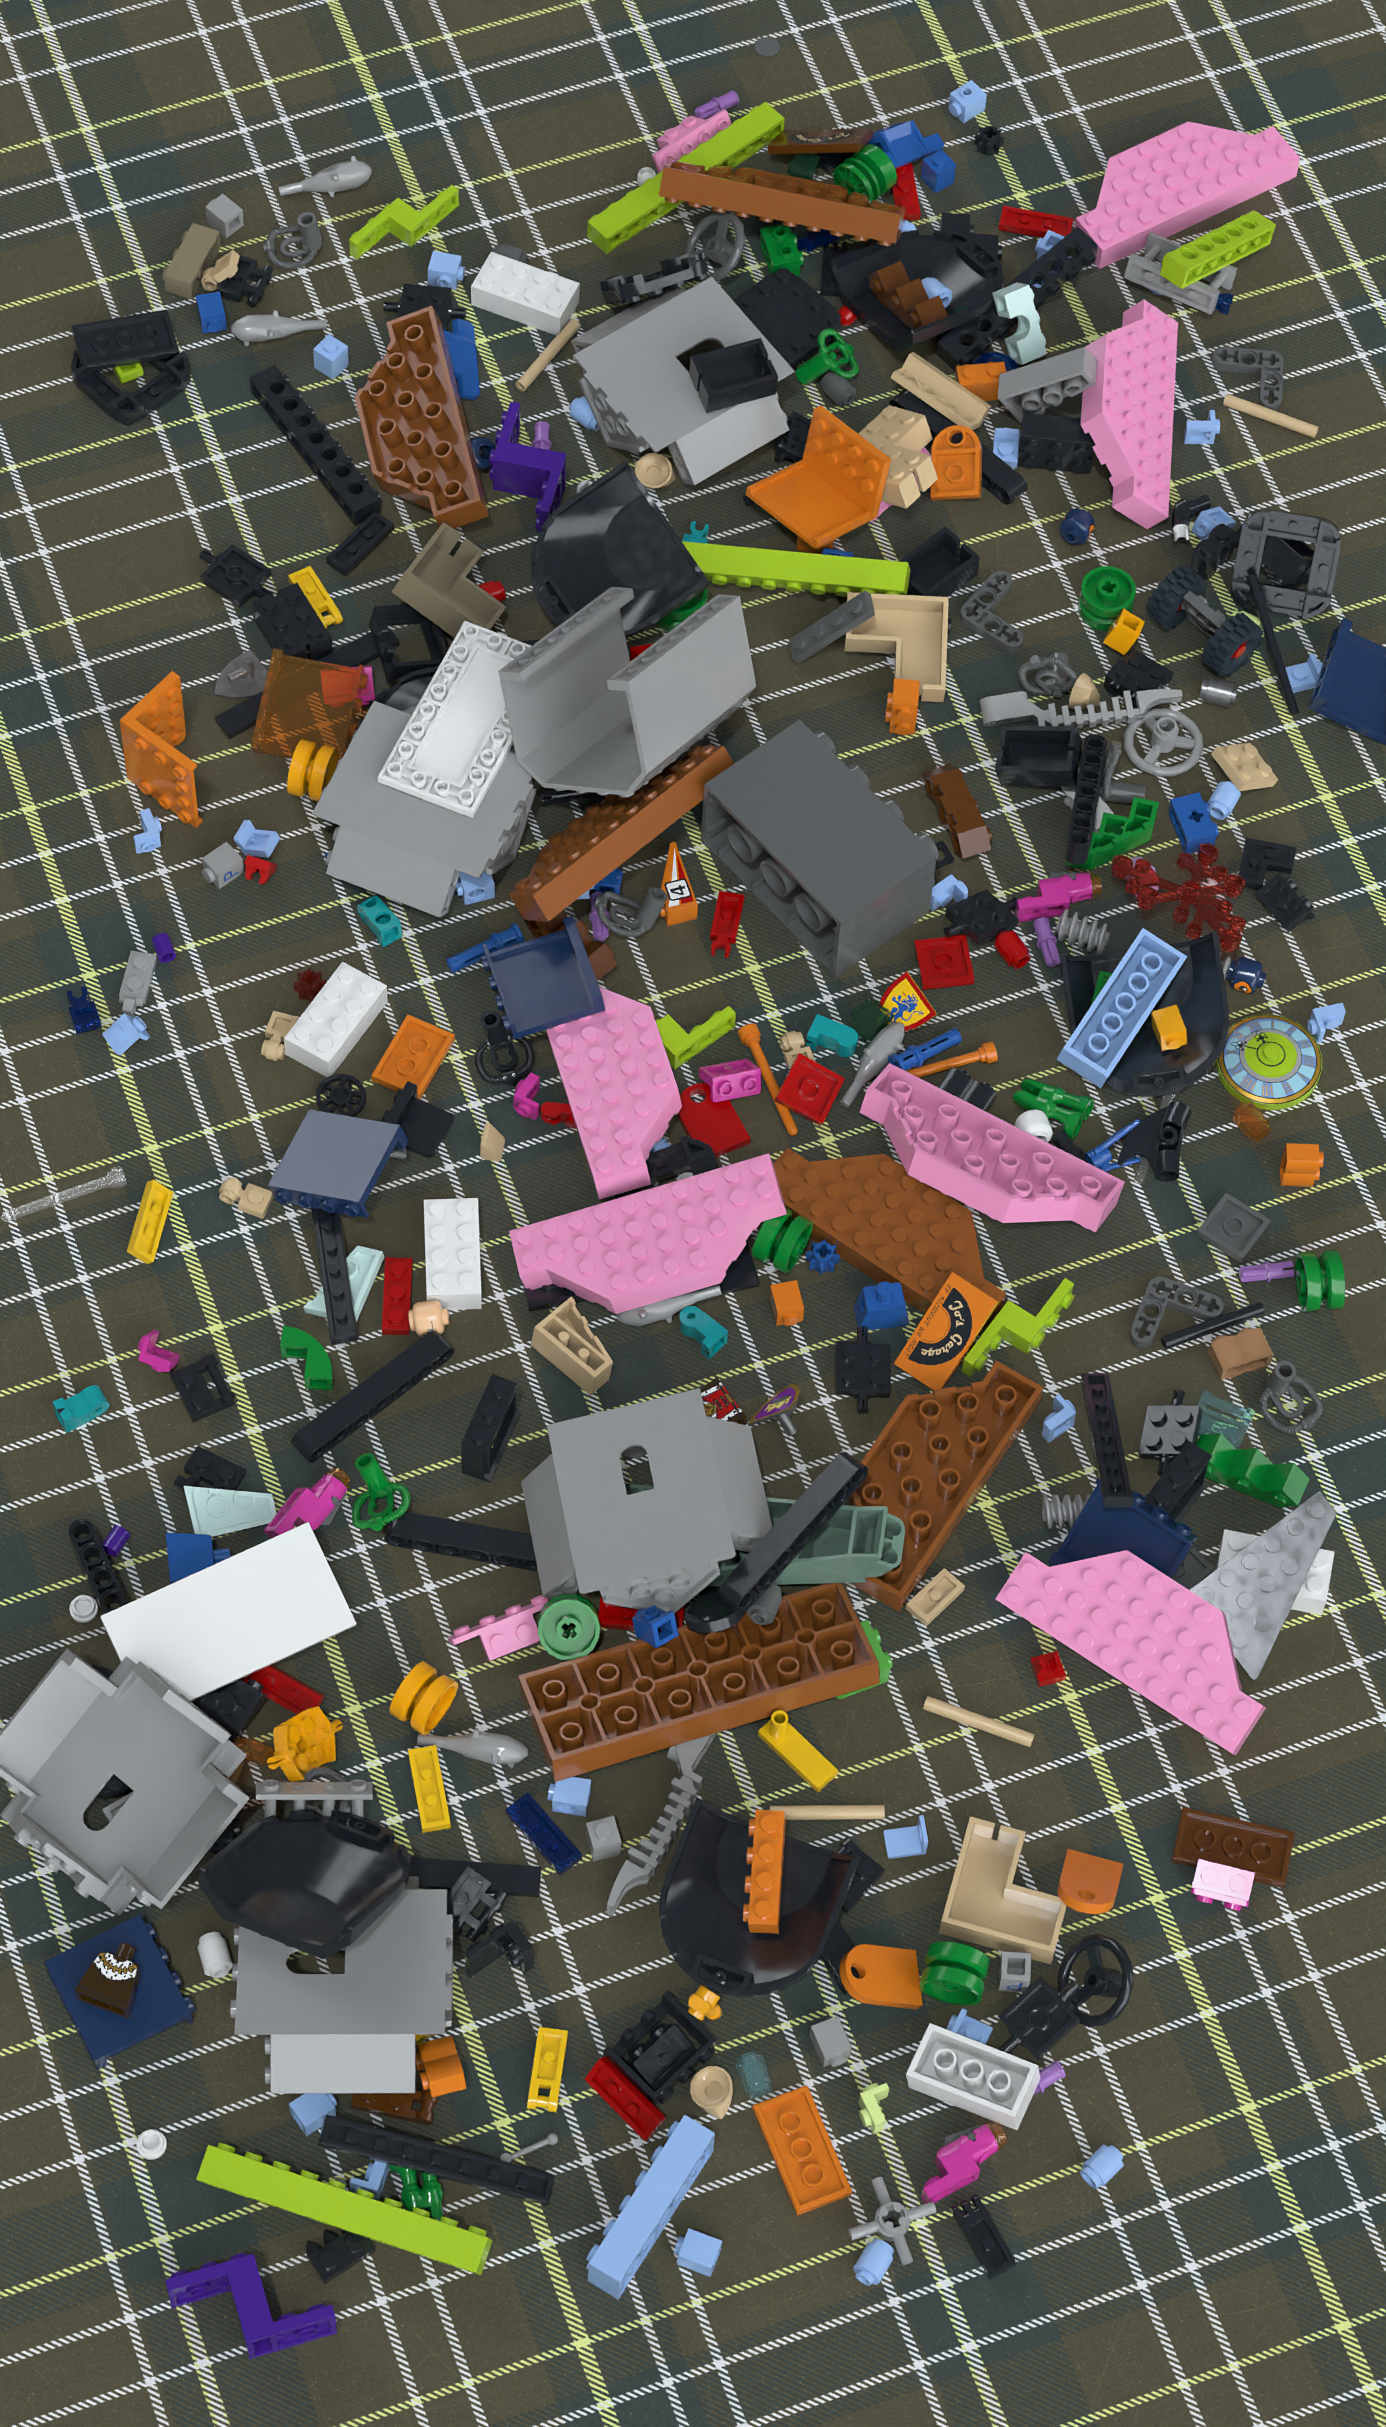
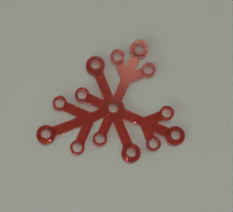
M1210 843L1200 845L1197 852L1198 865L1195 863L1192 855L1188 853L1179 854L1176 864L1182 869H1188L1193 875L1191 880L1184 881L1182 885L1160 878L1151 868L1150 862L1145 859H1137L1133 868V861L1129 857L1117 855L1113 858L1110 868L1115 877L1121 879L1127 876L1134 877L1127 879L1124 888L1130 894H1138L1136 901L1139 908L1151 910L1157 903L1181 900L1179 906L1175 907L1172 918L1178 923H1186L1190 914L1189 908L1193 904L1197 912L1193 921L1187 925L1185 931L1187 937L1198 939L1203 930L1202 924L1206 920L1214 931L1217 930L1221 949L1226 952H1234L1235 949L1239 948L1242 940L1241 932L1244 931L1246 920L1240 916L1230 915L1233 908L1231 902L1214 898L1211 895L1226 894L1229 897L1236 898L1242 894L1246 882L1241 876L1235 874L1227 875L1228 870L1224 866L1216 865L1213 868H1208V866L1217 861L1219 849L1215 845ZM1212 878L1218 882L1224 881V884L1204 887L1200 885L1202 879ZM1151 886H1158L1170 892L1158 893ZM1220 921L1228 923L1229 928L1226 929Z

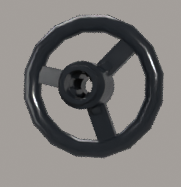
M1103 1934L1084 1936L1070 1947L1062 1959L1058 1973V1991L1060 1992L1069 1983L1073 1963L1079 1954L1087 1949L1090 1968L1084 1976V1986L1067 2001L1072 2011L1081 2019L1079 2024L1089 2028L1106 2026L1118 2018L1129 2003L1134 1986L1133 1966L1127 1951L1116 1939ZM1099 1945L1110 1949L1117 1957L1122 1974L1116 1969L1103 1967ZM1093 1995L1117 1998L1113 2006L1101 2015L1090 2016L1078 2009L1079 2006Z

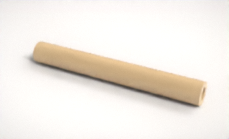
M571 319L518 379L515 385L520 391H525L578 331L581 325L576 319Z
M1230 394L1226 395L1223 402L1224 406L1312 438L1316 437L1319 429L1318 426Z
M927 1696L923 1707L924 1710L1027 1747H1031L1035 1736L1033 1733Z
M884 1805L769 1806V1810L785 1811L786 1820L885 1818Z

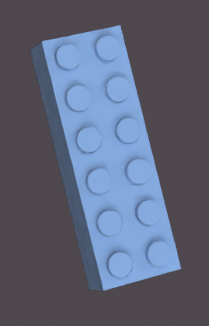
M1142 928L1056 1060L1101 1088L1187 956Z
M686 2115L683 2116L680 2123L675 2121L667 2133V2137H669L664 2147L661 2145L657 2147L651 2158L652 2166L648 2172L646 2170L641 2172L635 2182L637 2188L632 2196L628 2194L619 2207L621 2211L616 2221L610 2220L603 2232L605 2236L600 2246L595 2244L587 2256L586 2260L589 2261L586 2267L588 2270V2281L618 2300L713 2153L715 2133Z

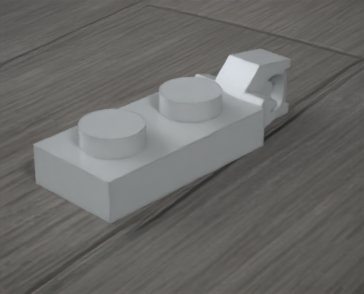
M131 950L119 993V1003H123V1014L134 1017L137 1006L146 1004L157 963L156 954Z

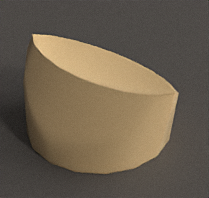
M648 453L642 456L633 471L644 487L652 489L665 487L676 479L670 461L659 453Z
M1081 674L1071 691L1069 707L1074 709V706L1081 705V710H1086L1087 705L1093 704L1094 707L1099 706L1100 696L1093 680L1087 674Z
M708 2066L694 2075L690 2085V2093L693 2101L706 2113L715 2118L722 2119L729 2109L732 2100L733 2083L730 2075L723 2068Z

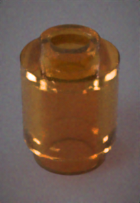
M1242 1103L1234 1110L1233 1121L1249 1139L1259 1142L1270 1133L1269 1121L1253 1103Z

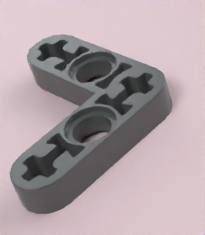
M1219 347L1214 351L1212 365L1218 371L1260 375L1259 405L1277 412L1280 410L1283 388V357L1280 353L1270 350ZM1243 358H1250L1254 363L1247 365L1241 360ZM1273 379L1277 382V385H1267L1265 380ZM1269 395H1273V396H1272V403H1273V404H1270L1269 401H1268V396H1269Z
M996 571L962 606L960 622L1002 651L1014 654L1018 653L1022 648V632L991 613L1011 591L1012 577L1008 572ZM996 582H997V583H1001V584L997 587V590L995 591ZM987 595L990 596L993 599V601H991L990 603H984L979 598L981 596ZM975 608H977V610H976V616H974V615H972V616H970V617L967 616V614H968V615H971V614L975 611ZM993 624L998 627V630L989 632L985 629V626Z
M1155 1277L1148 1284L1129 1335L1130 1342L1137 1348L1149 1347L1155 1338L1166 1307L1207 1321L1222 1315L1223 1301L1216 1295L1166 1277ZM1159 1286L1164 1288L1161 1294L1156 1293V1289ZM1173 1290L1175 1291L1173 1299H1170V1295ZM1182 1294H1187L1192 1298L1193 1302L1185 1305L1180 1303L1178 1297ZM1201 1300L1199 1309L1195 1308L1197 1305V1301ZM1210 1305L1215 1306L1212 1313L1207 1311ZM1147 1307H1153L1158 1311V1315L1151 1318L1146 1316L1143 1310ZM1144 1324L1148 1327L1146 1335L1142 1339L1138 1337V1334L1141 1332Z

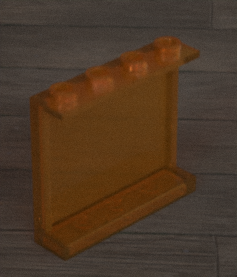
M273 648L251 743L253 751L292 760L296 746L300 740L304 739L315 742L318 750L323 745L336 747L339 750L337 760L339 762L349 747L351 737H353L354 732L357 730V723L354 721L356 713L360 714L363 699L360 698L361 690L366 689L368 683V674H365L363 665H359L357 669L285 655L283 650Z

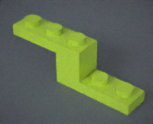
M453 185L449 186L445 191H441L429 205H425L420 212L400 198H397L391 204H387L382 212L375 218H371L361 230L352 234L349 239L350 255L358 260L389 232L412 247L459 206V189Z
M730 1006L722 1011H717L704 1024L695 1026L689 1034L669 1014L662 1019H656L655 1021L670 1065L677 1069L735 1028L736 1012Z
M1065 1278L1036 1317L1008 1300L964 1358L962 1372L971 1377L976 1370L981 1371L988 1360L987 1355L991 1350L996 1351L1002 1340L1027 1355L1033 1347L1038 1348L1045 1338L1044 1332L1047 1328L1052 1329L1056 1325L1062 1308L1067 1309L1072 1303L1075 1296L1072 1294L1074 1283Z

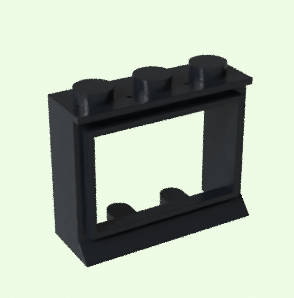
M409 604L374 607L369 627L388 684L414 671L440 666L448 650L445 633L441 632L438 625L421 615L420 612ZM420 624L431 660L396 663L394 658L395 648L390 646L387 637V626Z
M494 1374L491 1375L461 1442L463 1474L491 1483L521 1415L516 1410L517 1382Z
M1188 1441L1145 1496V1502L1153 1507L1158 1506L1168 1512L1169 1518L1177 1523L1180 1522L1207 1487L1204 1479L1212 1455L1191 1441Z
M666 1991L662 1994L661 2002L652 2011L647 2009L642 2014L640 2022L633 2029H626L615 2046L612 2048L607 2046L604 2049L603 2057L606 2056L655 2106L658 2102L664 2104L674 2093L672 2089L679 2082L682 2085L686 2083L695 2073L693 2068L700 2062L704 2065L713 2057L716 2039ZM670 2014L701 2046L661 2086L653 2091L621 2058Z

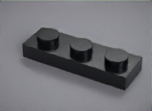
M374 511L326 557V563L344 576H347L394 530V523Z

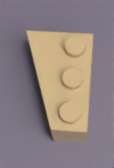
M571 1296L534 1327L531 1346L591 1396L609 1381L613 1361L598 1337L594 1336L587 1326L588 1321L584 1316H581L575 1307L576 1302Z

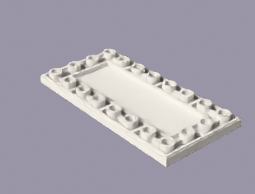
M464 621L379 773L378 782L473 818L513 745L498 671L530 648L531 645Z
M309 1522L100 1616L120 1662L126 1656L135 1664L141 1661L148 1669L156 1672L176 1689L179 1694H183L190 1701L356 1626L355 1619Z

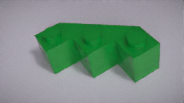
M1134 797L1129 818L1103 812L1099 833H1092L1087 861L1084 864L1077 865L1066 860L1065 865L1091 871L1150 841L1159 802Z
M1221 1433L1200 1435L1196 1445L1212 1455L1205 1478L1279 1508L1299 1505L1309 1478L1295 1463L1273 1464L1258 1448L1236 1449Z

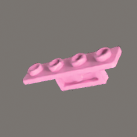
M722 109L707 120L695 116L686 117L682 120L681 124L666 130L664 135L656 139L659 148H662L653 154L658 173L671 160L678 161L683 155L695 150L699 144L708 141L717 132L723 131L732 125L727 110Z
M539 1595L531 1599L532 1604L521 1607L520 1604L505 1609L506 1614L497 1618L495 1615L486 1616L479 1620V1625L469 1628V1625L453 1630L454 1635L447 1637L448 1641L455 1645L479 1635L489 1661L536 1643L540 1639L532 1614L541 1611L544 1603L550 1598Z

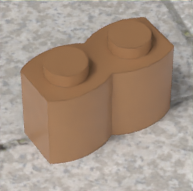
M1247 1327L1240 1330L1237 1335H1220L1213 1339L1208 1350L1220 1379H1229L1244 1372L1262 1369L1269 1366L1273 1358V1353L1261 1328L1252 1329Z

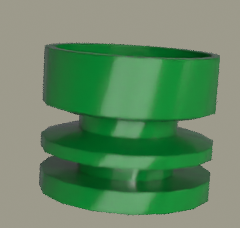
M867 144L858 152H855L851 158H847L835 168L833 180L835 185L847 188L848 194L851 195L852 192H858L868 196V202L872 203L873 200H877L880 195L886 193L896 184L897 174L892 161L885 152L877 146Z

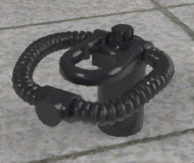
M487 1011L480 1018V1023L487 1039L476 1050L474 1056L476 1069L480 1077L486 1082L496 1084L504 1081L507 1085H512L516 1082L517 1077L524 1075L525 1072L527 1073L532 1068L534 1062L532 1046L526 1037L515 1039L526 1050V1062L520 1069L514 1070L513 1068L517 1064L518 1057L512 1044V1040H514L513 1034L505 1030L502 1018L497 1011ZM508 1046V1052L512 1055V1060L507 1065H500L497 1062L498 1055L495 1050ZM487 1048L490 1050L491 1062L494 1068L502 1071V1075L492 1076L484 1069L482 1055Z

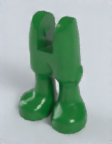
M1024 1078L1020 1084L1022 1090H1017L1014 1093L1013 1101L1027 1111L1040 1110L1048 1118L1061 1122L1067 1135L1074 1141L1080 1132L1082 1122L1089 1118L1095 1099L1085 1095L1076 1096L1069 1094L1060 1087ZM1057 1105H1063L1067 1108H1070L1071 1110L1059 1107Z
M388 2164L391 2172L400 2175L403 2185L401 2202H403L405 2210L412 2212L413 2207L430 2212L429 2217L431 2219L440 2221L441 2216H443L442 2197L444 2192L437 2181V2177L421 2173L423 2185L422 2189H420L417 2184L415 2171Z

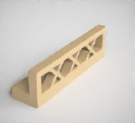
M915 352L910 353L903 367L894 371L890 377L957 425L966 426L971 430L981 426L991 408L988 403Z

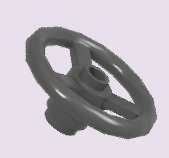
M729 211L725 213L713 212L703 218L693 229L686 243L685 254L689 253V256L703 252L705 260L710 258L722 265L717 271L708 274V278L712 276L716 282L726 277L739 262L745 242L742 222L737 215ZM719 221L716 236L707 242L706 248L695 252V247L701 234L710 225ZM729 222L735 230L736 238L734 244L726 240Z

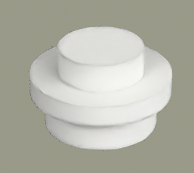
M87 1595L77 1596L70 1604V1615L77 1622H89L98 1613L97 1602Z
M146 2130L137 2139V2150L145 2159L153 2160L161 2157L167 2147L165 2136L158 2130Z

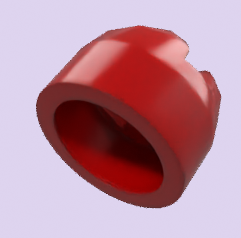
M845 305L838 310L841 315V326H850L858 318Z

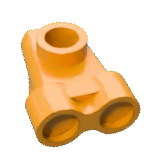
M700 1985L696 1993L689 1997L690 2008L688 2012L702 2021L705 2016L709 2019L717 2020L722 2015V2008L717 2004L720 1996Z

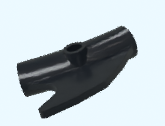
M1173 1101L1170 1102L1169 1106L1142 1119L1136 1127L1129 1131L1123 1143L1117 1164L1121 1166L1133 1156L1140 1155L1150 1163L1155 1172L1156 1179L1165 1182L1178 1179L1182 1141L1191 1115V1109L1181 1102Z

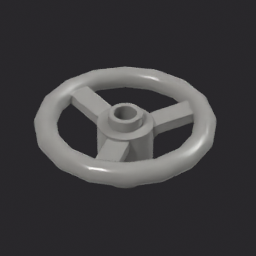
M1171 709L1148 710L1142 719H1135L1134 723H1128L1123 735L1124 750L1130 761L1143 772L1157 777H1173L1188 772L1198 763L1203 752V736L1196 723L1185 714ZM1176 722L1184 726L1192 738L1178 736L1179 728ZM1143 723L1152 733V748L1144 759L1138 755L1133 742L1137 728ZM1175 747L1192 750L1191 755L1181 764L1172 767L1154 765L1161 753L1171 752Z

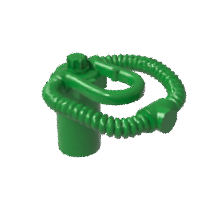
M832 328L823 330L818 336L820 353L796 369V376L804 385L810 384L829 370L834 371L836 375L845 379L853 378L859 372L857 361L854 355H852L854 354V347L846 343L841 335ZM832 336L836 342L827 347L825 345V338ZM836 348H839L844 355V358L842 357L838 361L835 360L837 356L833 352ZM849 361L852 370L846 372L838 366L844 365Z
M365 1453L356 1459L355 1468L368 1489L355 1500L352 1508V1523L358 1529L371 1528L374 1531H380L388 1522L396 1520L406 1512L410 1504V1492L403 1484L390 1482L376 1457L372 1453ZM399 1491L402 1495V1502L399 1508L393 1511L394 1492ZM367 1498H370L367 1511L371 1518L361 1521V1506ZM387 1498V1508L380 1513H375L374 1509L377 1508L375 1504L376 1499Z

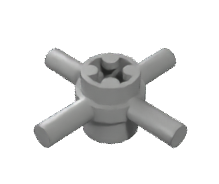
M883 2177L875 2178L871 2182L880 2203L874 2221L848 2229L851 2240H855L877 2232L884 2240L894 2241L902 2265H907L913 2262L904 2236L909 2229L910 2221L936 2213L935 2204L931 2201L906 2209L900 2203L891 2202ZM895 2216L898 2218L900 2226L893 2228V2223L891 2221L885 2223L884 2219Z

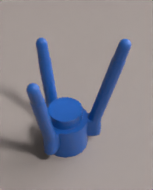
M1136 1119L1125 1128H1121L1118 1132L1114 1133L1099 1146L1084 1153L1088 1163L1105 1172L1139 1163L1141 1158L1137 1157L1129 1159L1121 1166L1117 1162L1109 1164V1161L1112 1160V1155L1108 1147L1136 1127L1140 1120Z

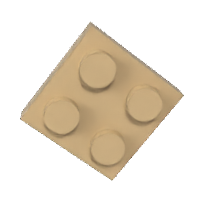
M1251 743L1216 747L1211 753L1238 791L1273 787L1278 781L1271 767L1265 763L1258 750Z

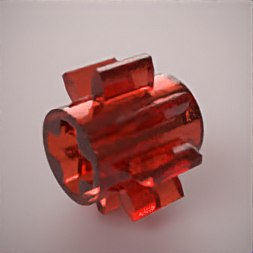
M308 968L302 974H297L298 981L294 982V991H299L300 1000L304 998L311 1003L327 982L322 980L321 971L317 973Z

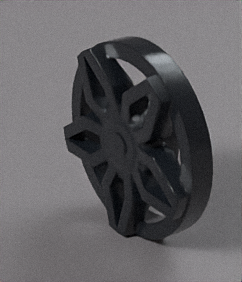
M335 1074L327 1077L319 1084L316 1091V1103L322 1112L354 1117L361 1112L366 1102V1092L362 1083L355 1077L347 1074ZM335 1081H341L336 1087L334 1085H328ZM352 1083L358 1087L360 1092L351 1091ZM321 1093L327 1098L323 1104L320 1100ZM329 1104H333L332 1107L326 1109ZM352 1105H358L355 1109L352 1110ZM346 1107L348 1112L345 1113L342 1108Z

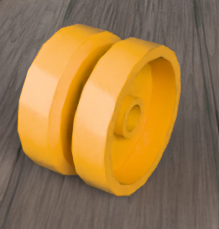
M304 739L300 740L291 760L287 792L298 797H303L308 792L311 800L319 802L324 787H327L336 771L339 750L328 745H323L318 750L315 742Z
M422 1661L402 1681L392 1699L389 1708L390 1714L403 1722L410 1719L411 1728L422 1735H427L439 1724L450 1708L458 1690V1683L446 1675H441L437 1678V1669Z

